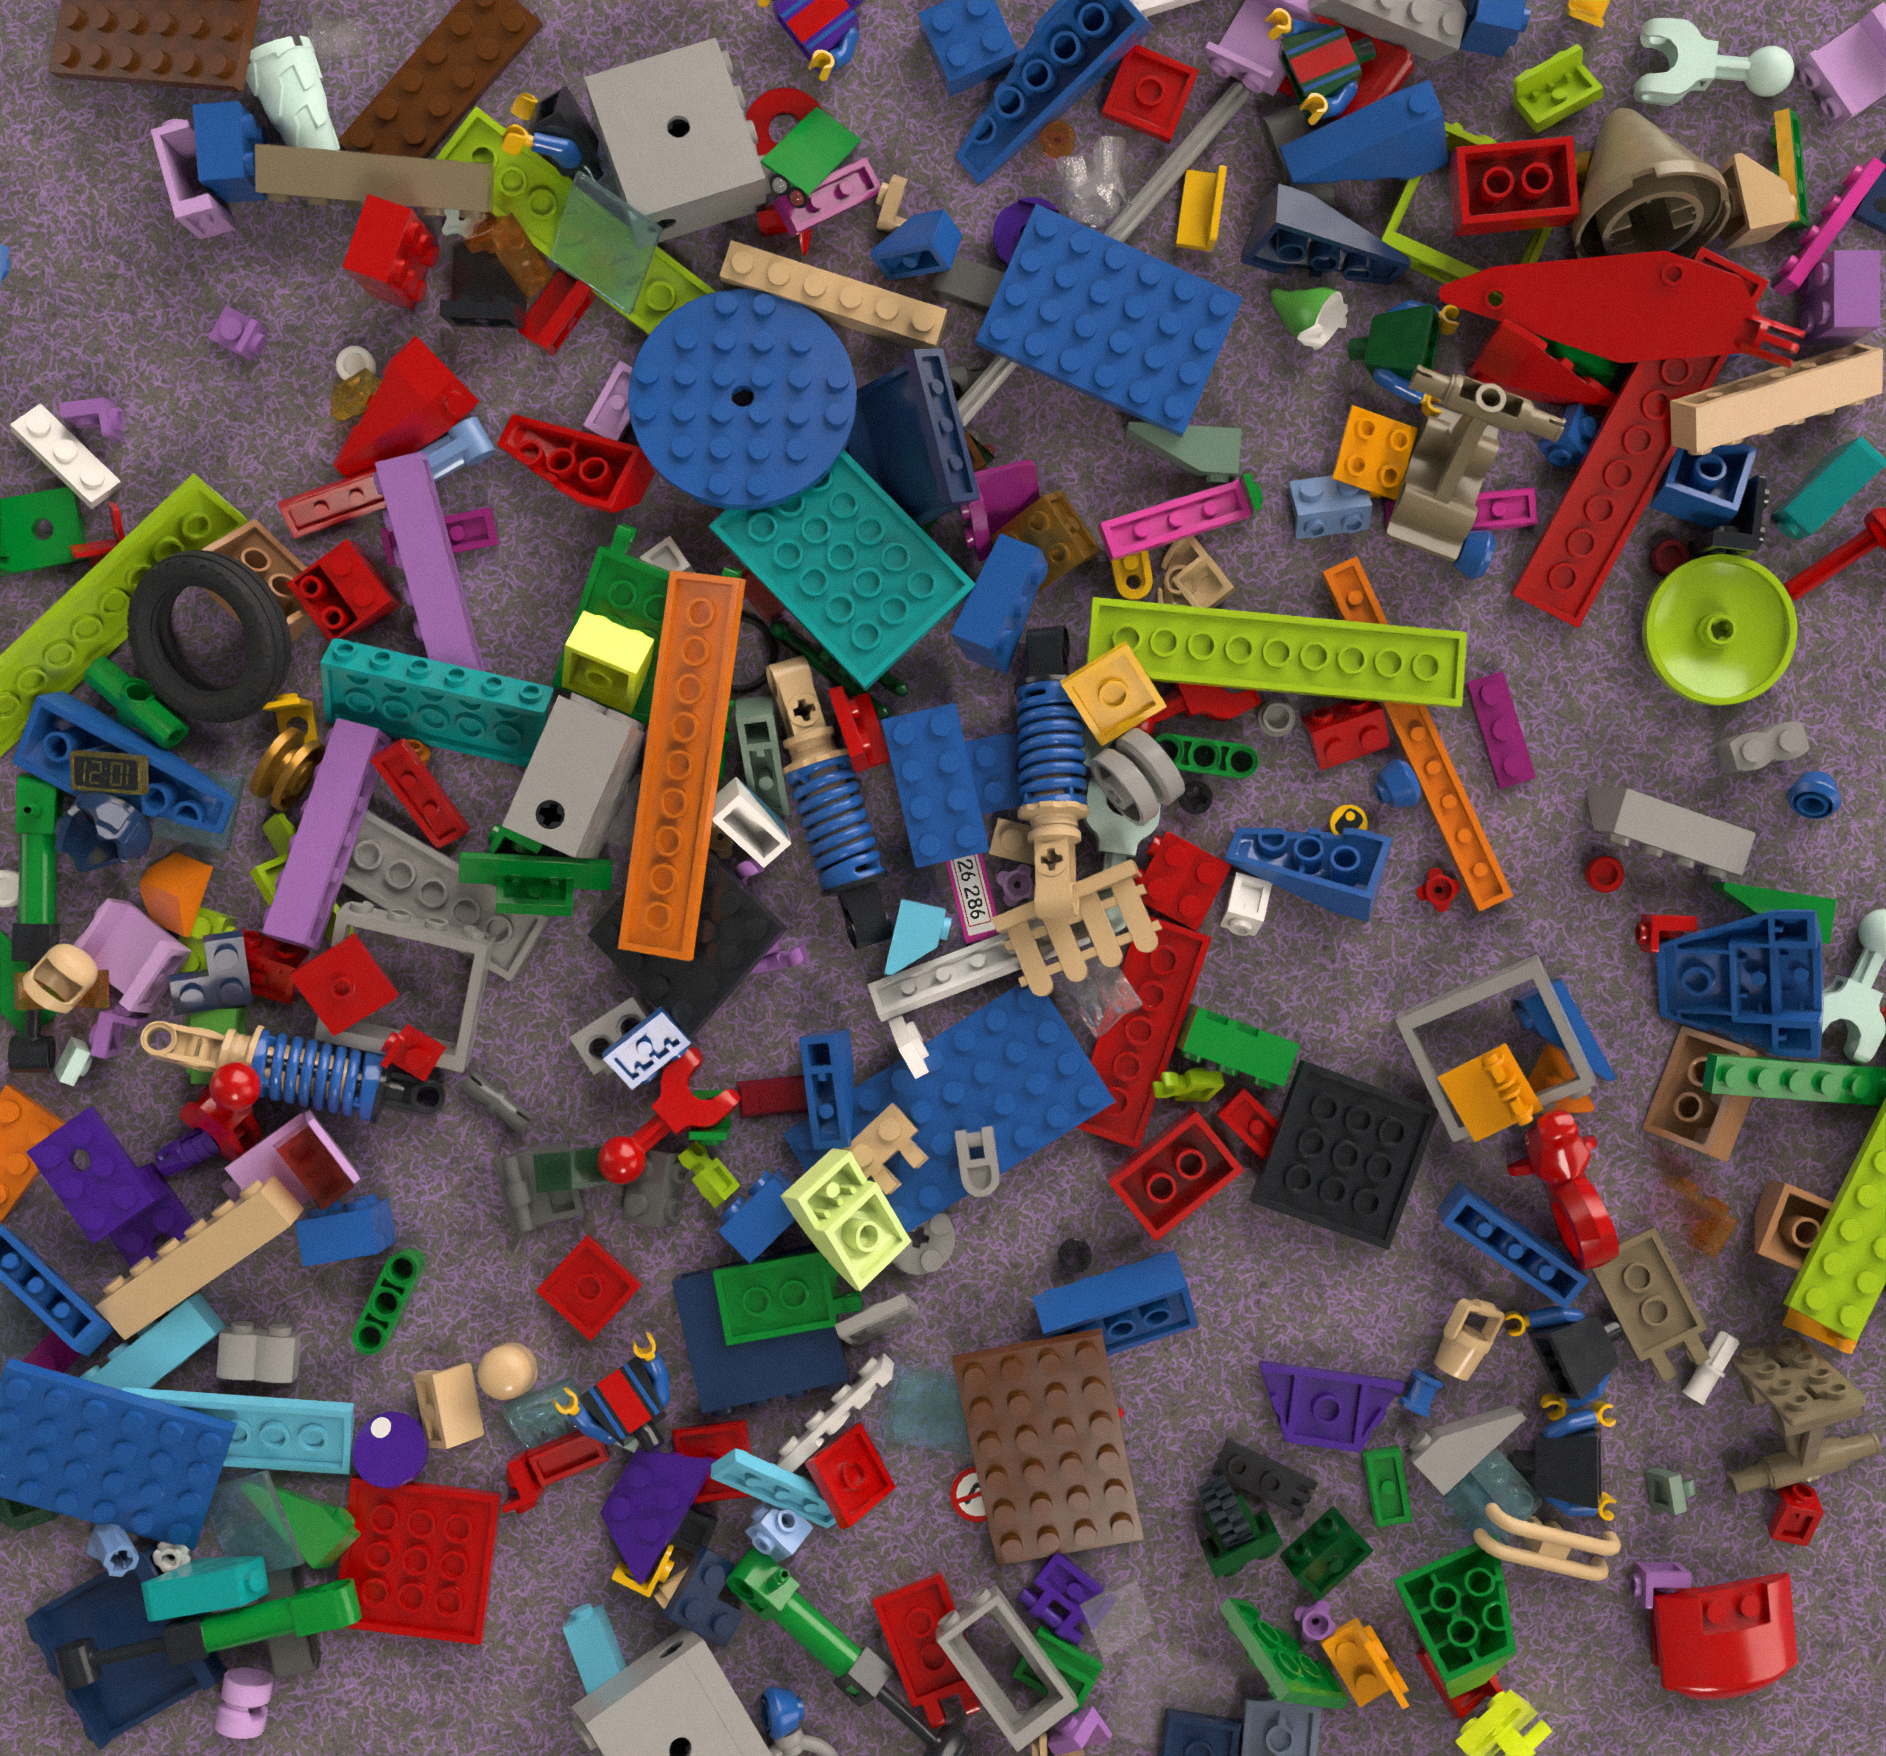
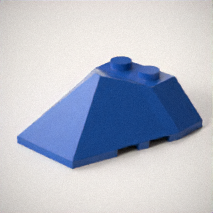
M1774 909L1659 943L1657 973L1659 1014L1661 1017L1706 1032L1709 1029L1731 1037L1732 1041L1741 1044L1747 1042L1765 1048L1768 1053L1777 1056L1820 1057L1824 989L1822 933L1816 910Z

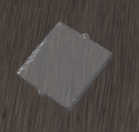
M1134 1575L1111 1588L1105 1587L1102 1593L1080 1605L1103 1658L1126 1645L1132 1646L1133 1641L1157 1628Z

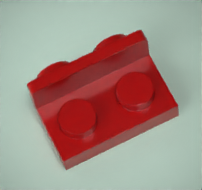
M842 685L829 689L828 692L855 772L858 773L888 763L891 760L869 694L864 693L846 698Z
M240 929L243 932L251 993L291 1005L296 999L298 988L288 975L309 959L310 951L297 945L263 936L254 930Z

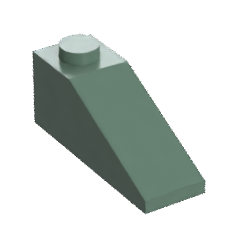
M1128 422L1126 437L1193 476L1206 478V484L1223 485L1229 483V480H1235L1239 474L1241 428L1188 425L1184 435L1179 437L1150 423Z
M774 696L736 700L735 719L747 787L778 816L789 815L786 778L781 771L784 768Z

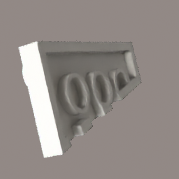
M885 1353L877 1360L873 1356L867 1359L857 1371L860 1377L851 1386L844 1383V1386L840 1387L832 1395L831 1400L834 1403L825 1412L818 1409L807 1420L804 1426L808 1430L799 1439L793 1435L782 1445L778 1451L781 1457L777 1466L793 1473L824 1442L822 1437L826 1432L832 1435L844 1425L851 1414L848 1410L852 1406L856 1409H861L870 1400L871 1395L877 1388L876 1383L883 1388L892 1379L894 1362Z

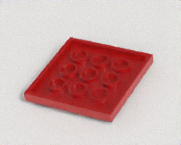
M354 1474L351 1477L347 1511L354 1517L356 1521L354 1527L361 1535L341 1555L338 1580L354 1579L362 1619L344 1628L481 1645L485 1634L502 1493L415 1481L407 1482L399 1488L385 1489L373 1486L362 1479L360 1474Z

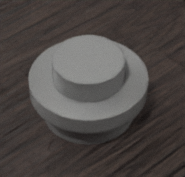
M1271 700L1260 708L1257 716L1258 725L1266 735L1282 737L1288 734L1295 724L1294 710L1285 701Z

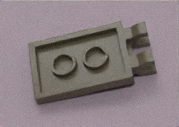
M1651 1226L1618 1242L1619 1256L1601 1267L1590 1269L1615 1320L1620 1324L1623 1335L1635 1359L1639 1362L1648 1359L1656 1378L1660 1377L1664 1382L1677 1376L1665 1353L1681 1345L1690 1362L1694 1361L1696 1365L1711 1359L1698 1336L1699 1333L1707 1330V1327L1655 1227Z

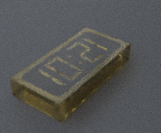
M86 750L70 752L71 789L135 795L149 793L148 755Z

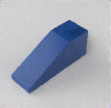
M1549 979L1594 1075L1608 1082L1617 1079L1562 979ZM1535 987L1513 999L1518 1008L1514 1010V1014L1524 1030L1530 1029L1533 1034L1570 1058L1538 988Z
M850 1029L815 1031L799 1038L813 1150L850 1147L854 1061Z

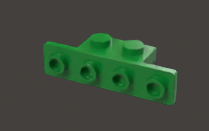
M481 852L460 853V883L497 885L495 913L572 917L573 889L606 891L611 889L613 861Z

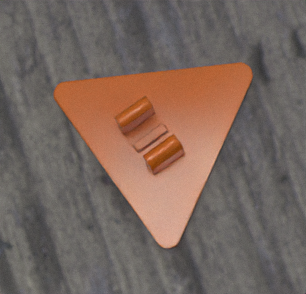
M1547 1043L1528 1078V1082L1534 1093L1574 1078L1576 1075L1563 1054ZM1588 1094L1575 1100H1571L1568 1096L1555 1101L1556 1106L1541 1114L1556 1110H1565L1568 1113L1592 1112L1595 1107Z

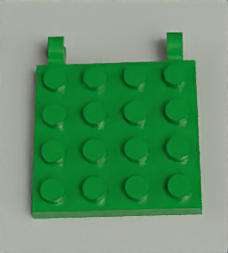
M623 523L617 526L611 547L603 544L598 547L568 638L583 611L594 615L604 616L611 622L630 630H639L646 636L654 639L652 660L632 714H628L562 687L564 649L551 686L571 694L573 692L601 706L649 725L670 571L627 554L635 539L638 528ZM728 565L727 568L724 567L721 576L741 578L743 570Z

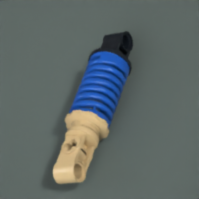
M1066 625L1027 629L1026 648L1029 677L1021 679L1014 684V694L1020 701L1016 706L1017 714L1020 716L1017 720V728L1019 730L1017 740L1020 744L1018 748V756L1020 758L1018 768L1021 774L1018 779L1021 786L1019 796L1022 800L1018 810V818L1031 824V831L1028 833V843L1034 845L1036 884L1034 905L1038 919L1077 917L1079 914L1075 844L1081 842V831L1078 830L1077 822L1090 814L1087 797L1079 793L1087 788V782L1085 779H1082L1086 775V767L1082 764L1086 760V754L1081 750L1085 747V739L1081 736L1085 732V726L1081 723L1083 720L1082 716L1060 682L1069 676L1070 656L1068 630ZM1058 856L1062 862L1056 863L1055 870H1052L1049 864L1055 863Z
M802 655L767 665L766 675L768 684L775 697L787 735V739L782 743L784 749L789 750L792 761L781 771L785 775L788 785L794 787L792 799L795 802H799L796 807L797 814L805 816L800 822L803 829L809 830L805 833V840L808 843H814L810 846L809 853L812 857H818L814 860L813 865L816 870L821 872L818 876L821 898L838 896L845 919L846 931L855 950L891 939L892 928L890 920L883 907L876 885L890 875L885 867L880 866L879 861H877L881 858V853L878 850L862 852L873 847L877 841L873 835L863 836L872 830L871 823L868 821L858 822L868 816L865 808L854 809V807L861 805L864 801L863 796L860 794L850 795V793L859 789L858 782L855 780L845 781L855 776L854 769L849 766L850 755L848 749H837L836 745H834L835 742L832 739V735L835 732L833 726H826L814 689L812 673L806 658ZM799 707L800 710L806 709L808 715L804 718L799 715L795 716L793 711Z
M155 1021L143 1029L140 1037L142 1047L153 1059L203 1072H215L226 1063L242 1062L254 1068L260 1077L261 1092L259 1098H264L269 1094L270 1099L273 1101H279L284 1098L287 1104H294L298 1101L301 1107H309L313 1103L316 1110L321 1111L327 1107L328 1111L333 1114L339 1113L342 1109L343 1114L347 1117L354 1116L358 1111L362 1120L370 1121V1124L374 1125L377 1124L383 1109L431 1118L438 1115L445 1104V1091L439 1083L427 1079L424 1082L414 1076L393 1072V1063L387 1069L380 1064L386 1055L365 1052L361 1067H359L362 1055L359 1049H352L349 1057L346 1058L347 1048L340 1045L336 1047L334 1055H331L333 1046L331 1043L325 1042L321 1045L320 1052H317L318 1042L314 1039L308 1040L306 1048L303 1049L304 1040L301 1036L293 1037L290 1046L287 1045L288 1036L286 1033L280 1032L276 1037H273L270 1030L265 1029V1026L258 1025L252 1036L239 1035L238 1030L230 1028L225 1035L204 1028L186 1027L164 1021ZM158 1032H167L171 1035L169 1046L163 1050H155L150 1046L151 1038ZM424 1090H432L438 1095L439 1102L433 1108H423L417 1102L418 1094Z

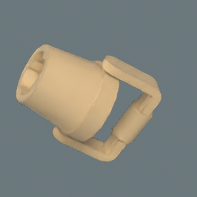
M1461 1299L1458 1301L1443 1330L1444 1335L1434 1364L1449 1375L1468 1381L1483 1356L1488 1354L1504 1321V1313L1498 1310L1493 1303L1484 1300ZM1470 1311L1477 1315L1489 1317L1482 1332L1464 1324Z

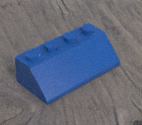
M1175 1250L1157 1253L1148 1259L1130 1265H1120L1112 1271L1093 1277H1084L1078 1282L1060 1288H1051L1042 1294L1032 1297L1045 1338L1102 1328L1107 1356L1198 1326L1189 1288Z

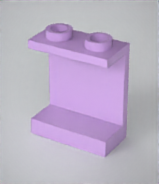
M1245 0L1220 44L1216 45L1209 41L1205 49L1210 68L1221 77L1228 78L1232 76L1241 80L1253 92L1261 93L1264 91L1274 96L1286 76L1278 57L1281 39H1284V37L1279 36L1276 40L1269 39L1268 32L1274 25L1265 22L1264 19L1275 9L1282 8L1293 19L1318 23L1319 15L1308 11L1311 0Z
M1885 2L1872 9L1857 24L1824 47L1809 53L1796 66L1800 71L1799 78L1802 84L1807 89L1813 90L1821 102L1820 107L1825 117L1831 121L1834 120L1838 127L1886 94Z
M170 119L163 122L162 127L151 129L175 219L199 239L236 230L232 215L208 193L195 196L185 160L196 156L194 126L188 120Z
M107 898L97 908L94 919L84 934L74 943V946L85 951L94 960L98 968V974L124 994L119 1003L128 1011L152 1013L170 986L168 975L178 974L192 953L190 949L131 902Z

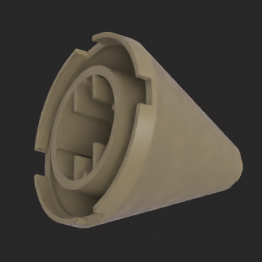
M1619 108L1612 111L1601 123L1579 202V214L1576 216L1572 227V242L1578 259L1664 250L1690 259L1696 248L1708 246L1718 236L1728 221L1731 205L1726 181L1719 171L1637 111L1630 108Z

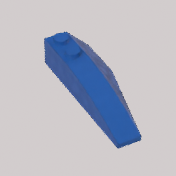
M1058 0L1035 25V31L1024 49L1021 48L1008 75L998 85L993 93V99L985 112L977 119L955 157L976 182L981 185L1074 105L1154 26L1132 0Z
M63 691L36 697L12 761L13 764L75 797L85 791L104 792L124 800L143 815L171 819L178 824L217 834L224 833L237 801L236 798L169 750L162 748L156 742L136 730L123 725L120 721ZM83 756L136 761L138 764V790L77 786L74 776V757ZM86 761L84 762V771L86 770ZM92 761L93 763H100V772L102 773V761ZM112 762V763H111V772H110V773L113 772V764H114V765H121L120 773L122 774V772H123V764H122V763H118V762ZM127 764V772H126V786H127V784H128V776H127V774H129V766H128V764ZM97 771L91 772L93 774H100V772ZM83 772V781H84V782H85V776H86V773H85V772ZM90 773L89 783L100 785L99 782H91L92 774ZM110 774L111 786H122V775L120 776V784L112 783L113 775Z

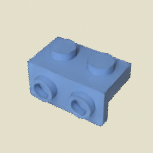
M1332 475L1289 481L1288 491L1295 516L1294 533L1296 539L1319 538L1325 535L1355 533L1369 529L1372 512L1369 491L1331 479Z

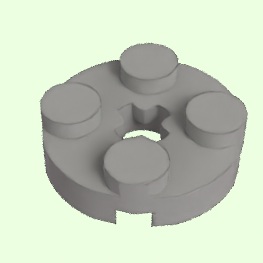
M945 1210L919 1225L924 1228V1234L929 1236V1242H921L920 1247L913 1245V1239L910 1238L911 1242L891 1261L896 1268L909 1274L921 1275L937 1271L950 1258L955 1246L956 1232L953 1222Z

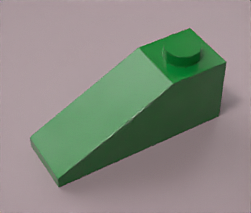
M1729 882L1712 883L1713 891L1749 916L1774 909L1816 910L1822 933V943L1830 944L1837 899Z
M248 1480L243 1485L313 1569L329 1568L361 1535L354 1527L356 1523L354 1517L342 1507L338 1508L337 1506L265 1480Z

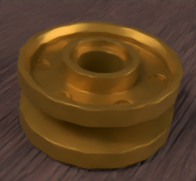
M290 727L283 731L266 750L251 778L250 793L262 799L272 793L271 806L279 811H286L301 798L312 782L314 770L322 762L325 745L316 740H311L303 746L305 740L304 732L295 727Z

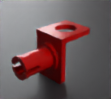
M108 502L114 539L69 546L70 553L74 558H89L91 569L125 538L119 507L114 502Z

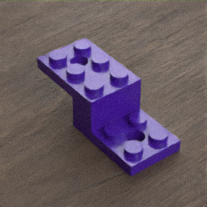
M94 1106L85 1109L27 1151L29 1157L93 1245L110 1237L131 1268L146 1256L151 1260L159 1256L155 1248V1240L159 1235H165L170 1239L175 1237L180 1241L186 1237L184 1234L185 1230L195 1223L193 1217L161 1172L158 1171L156 1165L152 1162L137 1167ZM79 1149L86 1151L90 1156V1166L86 1170L79 1169L75 1165L74 1155Z

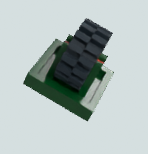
M1224 1474L1197 1488L1207 1509L1206 1512L1202 1513V1516L1212 1535L1200 1543L1215 1579L1222 1575L1224 1577L1233 1576L1244 1568V1564L1256 1558L1258 1560L1269 1558L1278 1551V1547L1284 1545L1267 1509L1252 1515L1243 1495L1240 1494L1235 1497Z

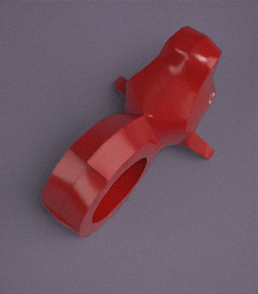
M1556 1110L1540 1116L1537 1119L1536 1126L1524 1132L1523 1140L1528 1157L1508 1164V1174L1511 1176L1536 1175L1546 1182L1552 1216L1558 1234L1570 1258L1580 1270L1601 1267L1619 1256V1243L1606 1208L1585 1174L1586 1167L1591 1158L1590 1151L1597 1146L1596 1138L1594 1135L1580 1137L1579 1129L1573 1117L1565 1110Z

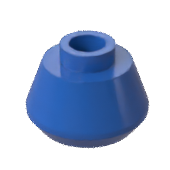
M1470 531L1462 543L1458 558L1452 563L1457 570L1470 580L1482 577L1491 562L1496 545V539L1491 531Z
M1393 759L1377 774V783L1373 784V789L1381 804L1387 803L1391 808L1417 805L1421 798V788L1414 771L1406 761Z
M1810 771L1802 774L1789 788L1787 802L1797 814L1803 817L1822 819L1834 814L1840 808L1841 796L1833 777L1822 771Z
M774 1686L767 1687L761 1694L760 1712L763 1728L767 1736L774 1740H780L798 1728L799 1720L804 1719V1706L800 1696L796 1697L792 1690Z

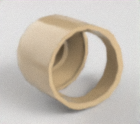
M57 944L47 951L32 970H29L23 976V986L27 994L44 1008L55 1012L69 1013L95 983L98 976V968L94 960L77 946ZM34 979L49 986L57 994H59L65 1002H61L60 1000L51 996L42 987H40Z
M506 1342L499 1344L488 1351L479 1363L477 1372L479 1385L493 1399L509 1400L519 1397L529 1391L537 1380L538 1368L536 1358L530 1349L520 1343Z

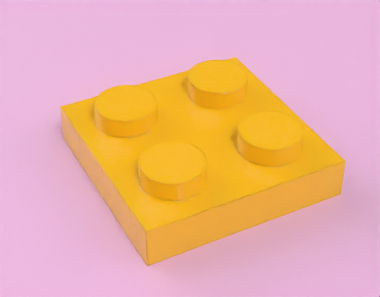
M1126 640L1060 681L1101 747L1167 707Z

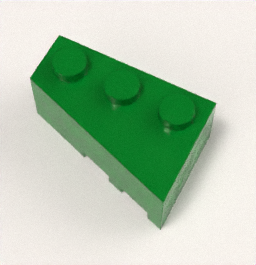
M1192 1003L1188 1007L1175 1043L1182 1050L1181 1056L1198 1063H1202L1204 1058L1217 1063V1070L1236 1077L1239 1071L1252 1075V1083L1272 1090L1274 1084L1282 1087L1285 1086L1300 1046L1288 1039Z

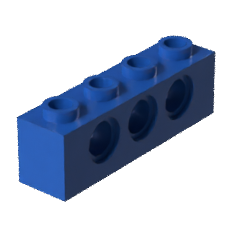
M1460 1181L1457 1182L1437 1208L1442 1224L1565 1309L1569 1307L1589 1281L1584 1270H1580L1570 1257Z
M0 1223V1280L74 1351L88 1357L115 1329L93 1305L18 1234Z

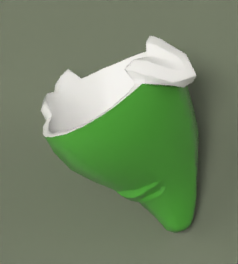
M1318 287L1291 292L1275 288L1271 291L1272 304L1285 328L1302 344L1314 350L1322 348L1338 327L1346 328L1348 306L1343 303L1342 294L1333 288Z

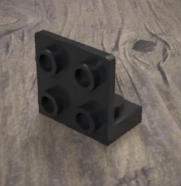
M454 251L451 300H440L439 315L451 326L525 329L529 256L525 252Z
M1756 475L1748 479L1739 510L1728 526H1716L1714 531L1703 532L1702 536L1688 542L1690 557L1700 558L1715 554L1744 557L1758 551L1765 537V526L1761 524L1762 514L1770 496L1769 487H1766V475Z

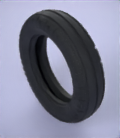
M207 550L179 552L162 559L152 566L140 579L136 589H134L127 616V626L129 627L127 631L129 644L132 647L131 652L147 684L151 685V689L159 698L176 711L190 718L211 723H228L248 718L262 710L268 702L274 699L284 684L290 667V630L287 628L288 622L283 608L279 606L280 602L276 595L253 569L231 556ZM187 587H201L216 593L231 606L242 623L248 643V663L243 676L234 686L222 687L204 681L187 666L177 650L172 635L171 614L175 600Z

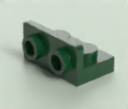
M1333 1506L1280 1554V1558L1294 1577L1320 1601L1374 1550Z

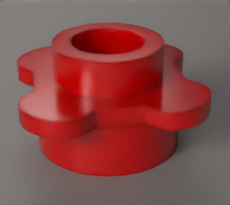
M1432 868L1427 872V879L1423 886H1419L1416 889V897L1420 901L1426 900L1431 903L1435 911L1445 912L1449 909V902L1453 900L1455 894L1460 892L1461 886L1458 880L1444 876L1441 869ZM1437 886L1441 888V892L1439 894L1435 892V888Z

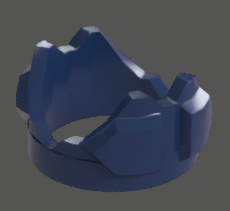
M99 791L80 793L66 811L65 816L58 818L54 832L57 837L55 850L58 854L67 853L72 857L75 868L82 873L116 863L125 864L133 858L140 859L141 856L147 855L153 839V831L149 822L137 809L116 796ZM83 810L86 813H90L95 823V826H93L90 823V821L86 818Z

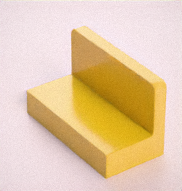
M1219 165L1217 173L1186 169L1175 247L1212 252L1217 241L1227 166Z

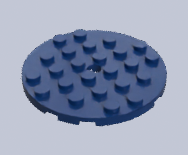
M732 289L694 299L673 311L655 327L645 340L633 365L628 390V406L631 424L641 450L652 468L670 486H675L682 492L690 495L693 500L709 506L730 510H756L785 503L788 501V498L799 494L808 488L810 490L832 470L833 464L839 458L843 449H846L853 432L857 409L856 382L849 356L834 331L817 314L802 304L758 290ZM742 389H745L746 392L751 393L754 397L751 404L745 407L737 406L732 401L735 394L741 392Z

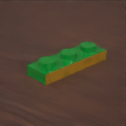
M1787 108L1774 112L1775 124L1770 126V138L1773 147L1777 148L1778 162H1775L1773 165V173L1787 182L1789 193H1792L1796 200L1795 220L1787 226L1796 231L1809 228L1810 226L1800 116L1792 109Z

